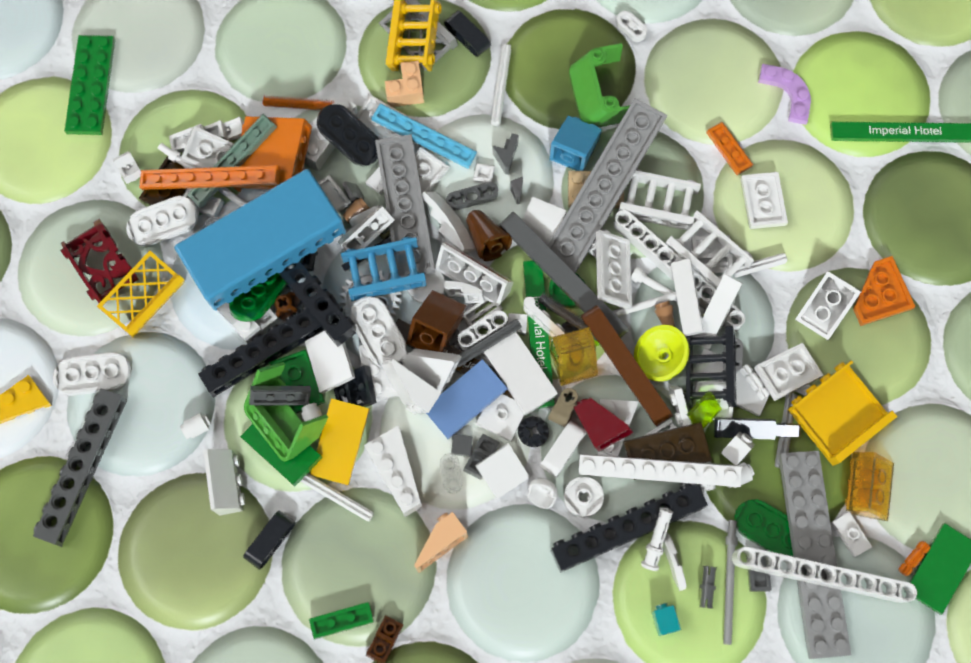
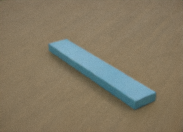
M381 103L372 116V121L401 136L411 134L413 142L467 169L470 168L477 155L476 151Z

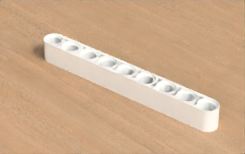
M620 210L617 212L614 220L616 231L625 239L630 240V243L674 282L671 263L683 259L629 211ZM619 219H624L627 223H621ZM638 231L641 235L636 236L632 232ZM651 243L654 245V248H649L646 244ZM660 256H666L668 260L664 261ZM693 269L699 305L707 310L716 288ZM702 293L709 294L711 298L703 297ZM733 304L723 326H733L734 331L737 332L745 322V315ZM731 318L737 319L739 324L732 323Z
M751 547L737 549L732 554L733 563L740 568L898 603L913 601L917 596L915 586L904 581ZM741 552L747 555L746 563L740 558ZM762 556L767 560L766 567L760 562ZM782 561L787 565L786 571H783L781 568ZM802 565L807 569L806 576L801 572ZM822 570L827 574L826 580L821 577ZM842 574L847 579L846 584H843L841 581ZM862 579L866 581L867 586L865 589L861 585ZM882 583L886 586V593L881 589ZM902 588L906 591V597H903L901 594Z

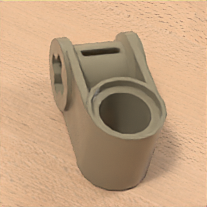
M566 388L561 392L549 414L548 420L563 427L567 426L573 415V407L578 403V394L574 389ZM571 395L572 400L566 402V397H569Z

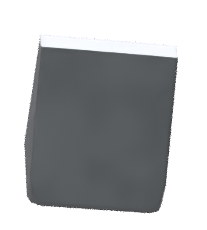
M523 177L510 182V191L517 204L521 200Z
M343 182L344 191L351 204L355 199L362 198L364 200V196L357 184Z

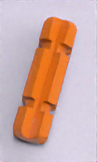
M919 542L916 546L917 549H914L904 561L905 563L898 568L902 575H910L913 571L912 568H915L924 557V554L929 551L930 546L926 542Z

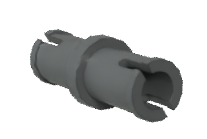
M703 566L699 607L705 608L706 600H708L707 608L713 609L714 590H716V586H714L716 567L711 566L710 575H708L709 566Z

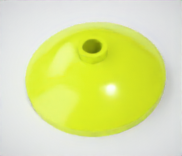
M658 325L650 328L639 338L634 349V359L647 378L657 382L667 381L677 376L683 370L689 358V343L686 336L679 329L670 325Z

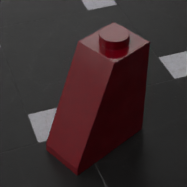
M592 398L582 399L573 407L591 442L599 452L634 433L628 424Z

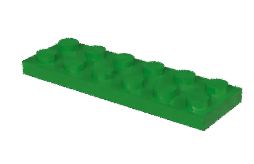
M78 35L64 129L66 134L103 135L115 46L114 36Z

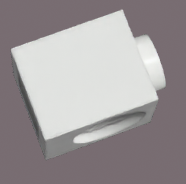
M739 432L721 453L734 465H738L755 444L749 435Z

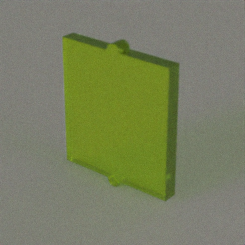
M708 391L686 415L692 423L702 422L704 429L713 421L722 408L713 394Z

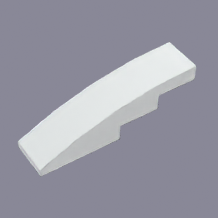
M238 117L225 123L220 120L207 126L199 124L196 127L227 141L241 138L244 120ZM193 127L169 136L172 150H176L179 153L184 151Z
M424 192L422 195L423 200L433 208L430 215L442 224L439 232L462 252H475L476 248L469 232L454 210L437 192Z
M724 274L702 318L704 333L695 334L694 337L718 335L743 284L742 282ZM704 344L699 346L710 350L713 344Z

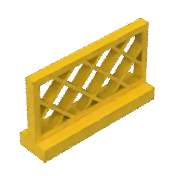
M149 251L97 307L133 338L185 283V279L174 272L153 252ZM152 257L157 263V269H145V261ZM168 271L173 277L168 282H160L159 272ZM137 272H143L144 283H132V275ZM145 272H157L158 282L146 283ZM146 285H158V293L155 296H147ZM122 286H130V297H119L118 290ZM132 286H144V296L133 297ZM133 299H145V307L142 310H133ZM116 300L117 311H107L103 306L107 301ZM119 300H131V310L119 311ZM120 313H131L132 321L127 326L120 322Z

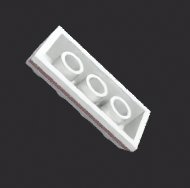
M443 243L441 245L435 269L454 281L467 283L481 289L484 299L499 307L509 295L514 281L478 261L476 258L462 252L450 243Z

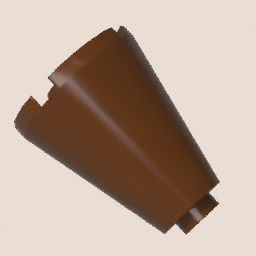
M472 210L468 214L466 221L480 259L482 258L486 262L493 261L502 256L501 252L504 249L506 251L509 250L512 245V238L504 229L481 210Z

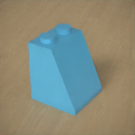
M568 116L551 143L549 160L575 171H584L600 139L602 129L594 124L585 123L580 118Z

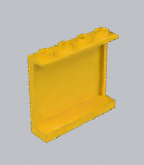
M852 360L846 364L841 362L834 368L836 372L832 375L830 373L824 375L819 379L822 383L818 386L815 384L805 390L807 394L804 397L800 395L791 401L792 406L787 409L832 466L841 463L898 417L893 410L887 412L850 367L854 363Z

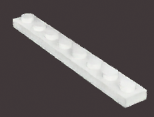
M580 454L579 475L741 487L742 466Z

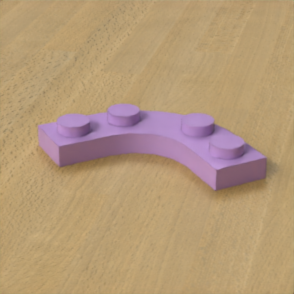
M762 64L758 83L776 86L787 92L791 99L788 121L806 125L809 117L811 97L805 82L788 69Z

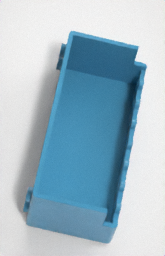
M305 169L177 243L174 248L207 303L214 311H217V308L221 305L232 302L233 298L243 292L247 293L255 285L266 282L267 278L275 273L283 272L287 266L292 263H298L302 257L309 253H315L324 244L332 243L334 238L341 234L345 235L346 229L342 218L311 171Z

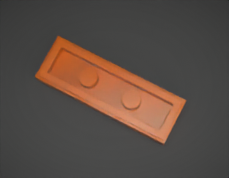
M723 122L707 130L706 134L736 175L753 166Z

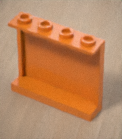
M245 117L241 136L259 117ZM268 117L277 128L241 166L278 165L280 166L279 184L303 171L312 125L304 118ZM277 185L242 186L233 188L236 189L238 192H241L242 188L270 190L276 187Z

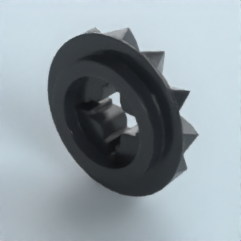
M531 416L525 418L519 424L518 437L524 445L539 447L548 439L549 428L541 417ZM537 425V432L539 434H534L529 438L530 431L528 428L533 429Z

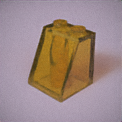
M590 327L552 337L550 353L561 386L598 376L596 345Z

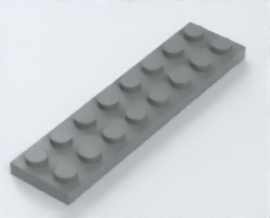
M412 135L375 140L386 209L395 220L389 225L392 242L401 241L405 237H416L418 247L413 248L417 271L420 274L436 273ZM405 250L394 252L399 276L401 278L409 276L410 270Z

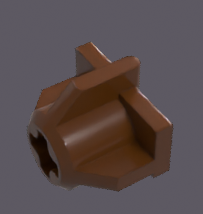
M292 291L279 295L275 299V307L277 308L275 315L285 321L287 317L294 313H300L297 307L301 301Z

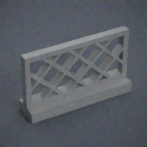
M405 0L408 5H421L417 0ZM392 11L379 22L380 26L388 34H390V28L385 24L392 19ZM409 12V16H406L405 20H408V22H411V20L428 21L429 12ZM439 21L436 34L438 39H436L435 43H443L445 47L440 51H434L435 63L450 49L453 50L458 46L455 37ZM406 29L405 31H408L407 39H410L411 31H420V39H423V31H427V29ZM403 46V49L410 56L424 55L422 46H419V51H411L410 46ZM419 63V65L425 71H427V69L423 66V63Z

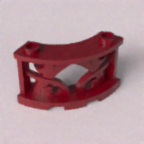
M99 218L93 222L95 226L67 243L65 241L61 242L63 248L60 250L66 259L69 258L80 278L89 289L86 291L92 301L96 299L98 303L116 286L113 279L125 277L132 269L122 253L118 255L117 251L119 249ZM100 242H103L100 247L94 246V244L98 246ZM90 249L96 252L110 250L103 260L104 270L86 266ZM115 261L114 266L110 265L112 270H109V262ZM136 273L132 275V283L139 280ZM86 274H89V275L92 276V277L90 278V281H89V279L87 278ZM104 278H107L111 288L100 294L96 284L101 282L102 287L105 288L106 281Z

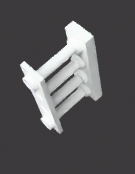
M640 169L635 171L630 180L627 202H621L619 211L627 210L639 221L688 230L693 225L695 218L689 215L692 195H698L701 184L694 180H681L642 172ZM638 182L649 184L645 206L634 204ZM656 186L667 188L663 210H657L652 207ZM674 190L685 192L681 214L670 211Z
M698 210L693 216L695 217V223L679 239L671 236L665 243L683 260L690 258L692 268L716 289L724 274L732 277L743 264L749 269L754 262L752 255L748 251H743L712 224L706 214L700 213ZM702 227L709 235L693 251L689 252L684 247V244ZM714 240L718 241L723 248L707 264L700 262L698 256ZM730 252L738 260L721 277H717L712 272V269Z

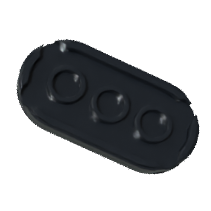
M330 104L319 112L317 116L319 132L352 163L358 166H368L378 159L375 140H379V138L345 106Z

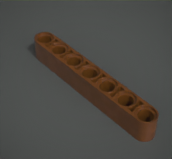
M598 305L582 314L581 318L655 426L658 427L673 417L665 402Z

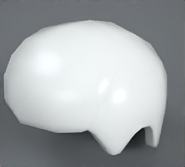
M536 478L528 487L527 497L534 505L544 509L551 508L554 505L558 491L552 481L546 478Z

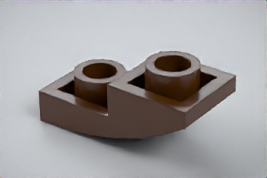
M385 615L374 640L366 652V657L378 663H385L404 624Z

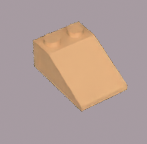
M446 512L437 519L439 522L436 523L414 565L418 573L468 538L466 529L453 512L450 514Z

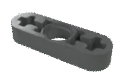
M487 182L454 191L447 195L446 202L456 211L493 201L498 196V187L493 182ZM487 189H491V191H493V194L489 195ZM480 190H482V194H483V197H482V198H481V196H480ZM473 192L478 197L475 200H469L467 195ZM452 198L458 200L457 204L452 202Z

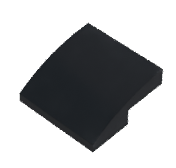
M364 365L353 370L354 379L334 388L336 400L362 407H368L377 403L370 366Z

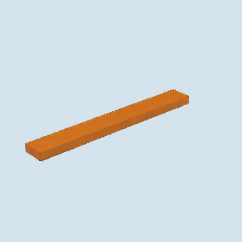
M280 166L141 170L139 188L142 190L279 185Z

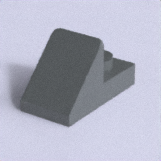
M514 133L511 134L510 139H506L504 148L492 146V153L507 175H509L519 141V135Z

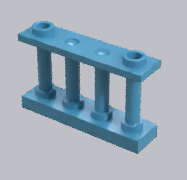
M405 237L401 241L358 250L348 249L341 253L343 263L349 262L354 286L348 289L351 302L366 296L377 297L426 286L425 274H420L417 271L413 248L418 247L416 237ZM405 250L410 274L407 277L401 278L398 274L394 252ZM386 254L391 278L388 281L382 282L379 277L375 256ZM368 258L373 281L371 284H361L356 260Z

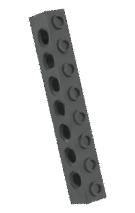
M102 388L95 394L93 406L86 413L85 423L77 433V441L74 447L69 450L66 465L61 468L60 478L51 490V498L44 505L43 515L34 527L33 537L62 547L127 403V399L122 395ZM104 408H108L107 413L101 415V411ZM100 426L99 431L93 433L94 427ZM91 444L90 450L85 452V446ZM83 462L82 468L76 470L77 464ZM74 480V486L68 489L69 482ZM66 499V504L60 508L61 500ZM57 517V524L51 527V521Z

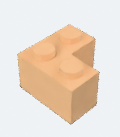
M419 61L401 63L403 79L385 81L388 105L397 107L424 103Z

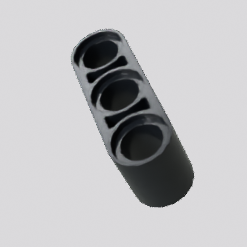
M456 11L444 21L447 30L475 57L480 56L491 47V42L486 35L462 12Z
M280 510L277 511L246 550L243 558L258 570L262 569L294 528L296 522Z

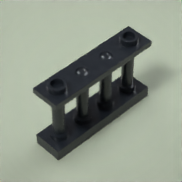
M725 327V334H722V336H686L689 343V358L686 363V390H683V395L689 409H693V400L723 399L727 401L729 407H737L736 340L734 327ZM723 344L726 345V352H722V354L693 355V345ZM723 362V364L726 363V370L716 373L693 374V363ZM723 380V382H726V389H723V391L693 392V381Z

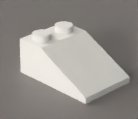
M827 271L795 320L829 340L862 291Z
M394 359L384 361L381 365L400 400L407 406L406 409L413 414L429 413L441 392Z

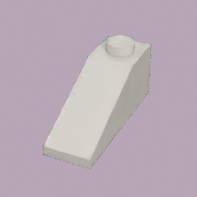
M381 206L352 227L337 243L345 251L348 249H363L395 220Z
M225 303L217 308V312L247 344L252 342V339L257 335L263 334L255 321L243 322L235 319L230 313L229 303Z

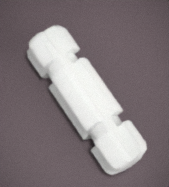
M749 364L743 366L740 372L743 376H746V381L754 392H757L756 395L760 400L767 398L770 393L767 388L763 387L764 384L756 373L752 372L751 366Z

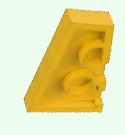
M27 375L0 395V424L13 420L17 416L33 413L37 409L52 406L30 375Z

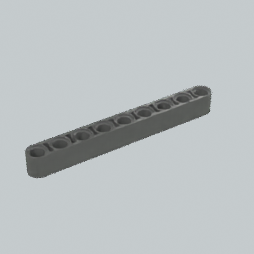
M512 212L499 224L510 235L512 240L584 313L598 305L620 338L629 331V328L603 301L597 300V295L515 212Z

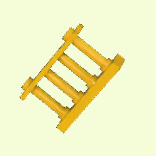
M394 0L386 56V65L391 71H398L401 63L419 61V63H423V66L428 71H432V66L435 64L434 50L438 19L442 11L441 3L438 0H431L429 5H408L405 0ZM408 12H429L428 21L406 22L405 17ZM406 29H427L426 39H403V32ZM403 46H425L424 56H401V48Z

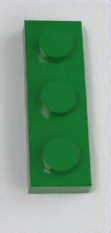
M366 602L310 618L309 622L313 639L315 640L374 623L370 603Z

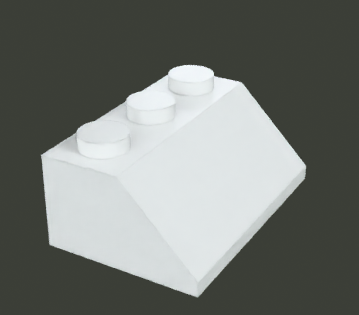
M230 449L203 450L211 510L219 516L243 511L242 505H245V497L240 491V486L243 485L242 476L238 474L237 469L240 466L239 456L235 455Z

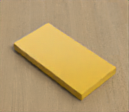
M331 398L327 412L328 419L322 430L317 452L323 458L312 468L310 475L345 485L350 484L369 408Z

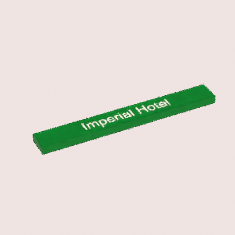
M831 122L830 124L831 141L971 143V123Z
M523 261L526 297L534 298L535 305L541 311H546V307L538 302L543 292L545 294L543 270L534 261ZM527 314L530 352L553 385L549 335ZM554 398L537 409L553 408L555 405Z

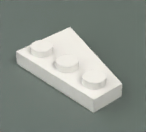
M599 400L601 406L630 426L639 401ZM625 438L600 452L597 450V455L618 456Z

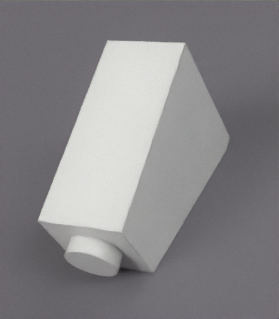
M414 349L404 355L402 366L442 392L447 388L462 356Z

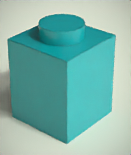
M665 603L655 606L656 610L651 613L658 637L681 630L674 605L668 607V604Z

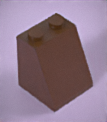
M432 290L412 318L406 344L417 349L445 353L463 319L466 305Z

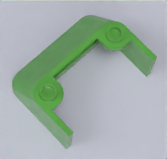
M622 43L594 48L570 66L569 76L579 117L585 123L594 124L598 127L620 124L630 105L620 107L619 101L614 96L602 97L595 66L620 61L623 48Z
M281 362L258 369L251 386H286L280 379L286 364ZM249 390L244 403L245 414L282 461L293 459L320 437L328 419L327 414L302 422L289 405H249Z

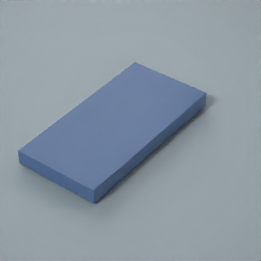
M482 359L440 394L430 412L426 414L449 440L453 434L462 429L508 388Z

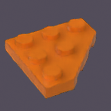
M893 256L873 263L853 310L860 326L916 307Z

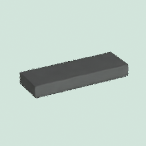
M251 386L249 405H308L311 388L310 386Z

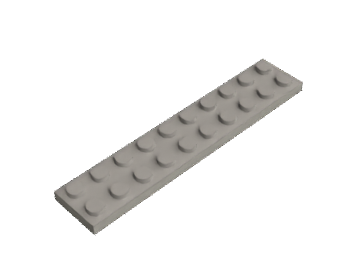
M634 98L548 244V247L574 273L579 269L592 243L596 239V232L603 228L667 118L665 113Z
M819 451L778 454L793 557L837 567ZM802 565L801 572L806 576L807 569ZM822 570L821 577L826 580L827 574ZM797 580L808 658L850 656L851 650L841 590Z

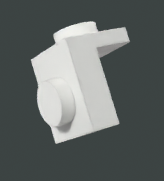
M129 151L113 159L126 184L136 181L141 176V170Z

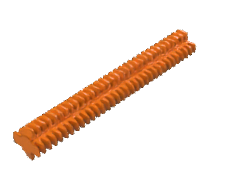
M264 95L262 100L264 106L295 107L297 109L306 108L313 110H322L325 106L334 103V100L333 102L332 100L331 102L330 100L329 102L327 100L323 102L322 99L321 102V99L320 101H316V99L315 101L314 99L310 101V99L307 100L306 98L305 101V98L304 100L303 98L302 100L301 98L300 100L298 98L294 100L293 97L292 100V97L291 99H287V97L286 99L285 97L281 99L278 96L277 98L276 96L275 98L274 96L273 98L272 96L267 98V95L266 98Z

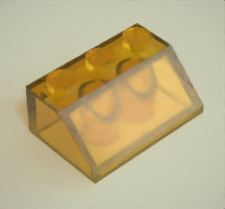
M853 452L850 461L851 472L848 480L849 489L848 498L846 499V511L856 516L888 521L894 463L875 452Z

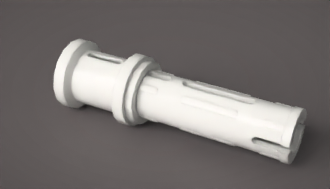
M660 508L652 540L646 545L647 553L645 559L641 562V566L648 570H659V559L664 553L663 542L673 511L666 508Z

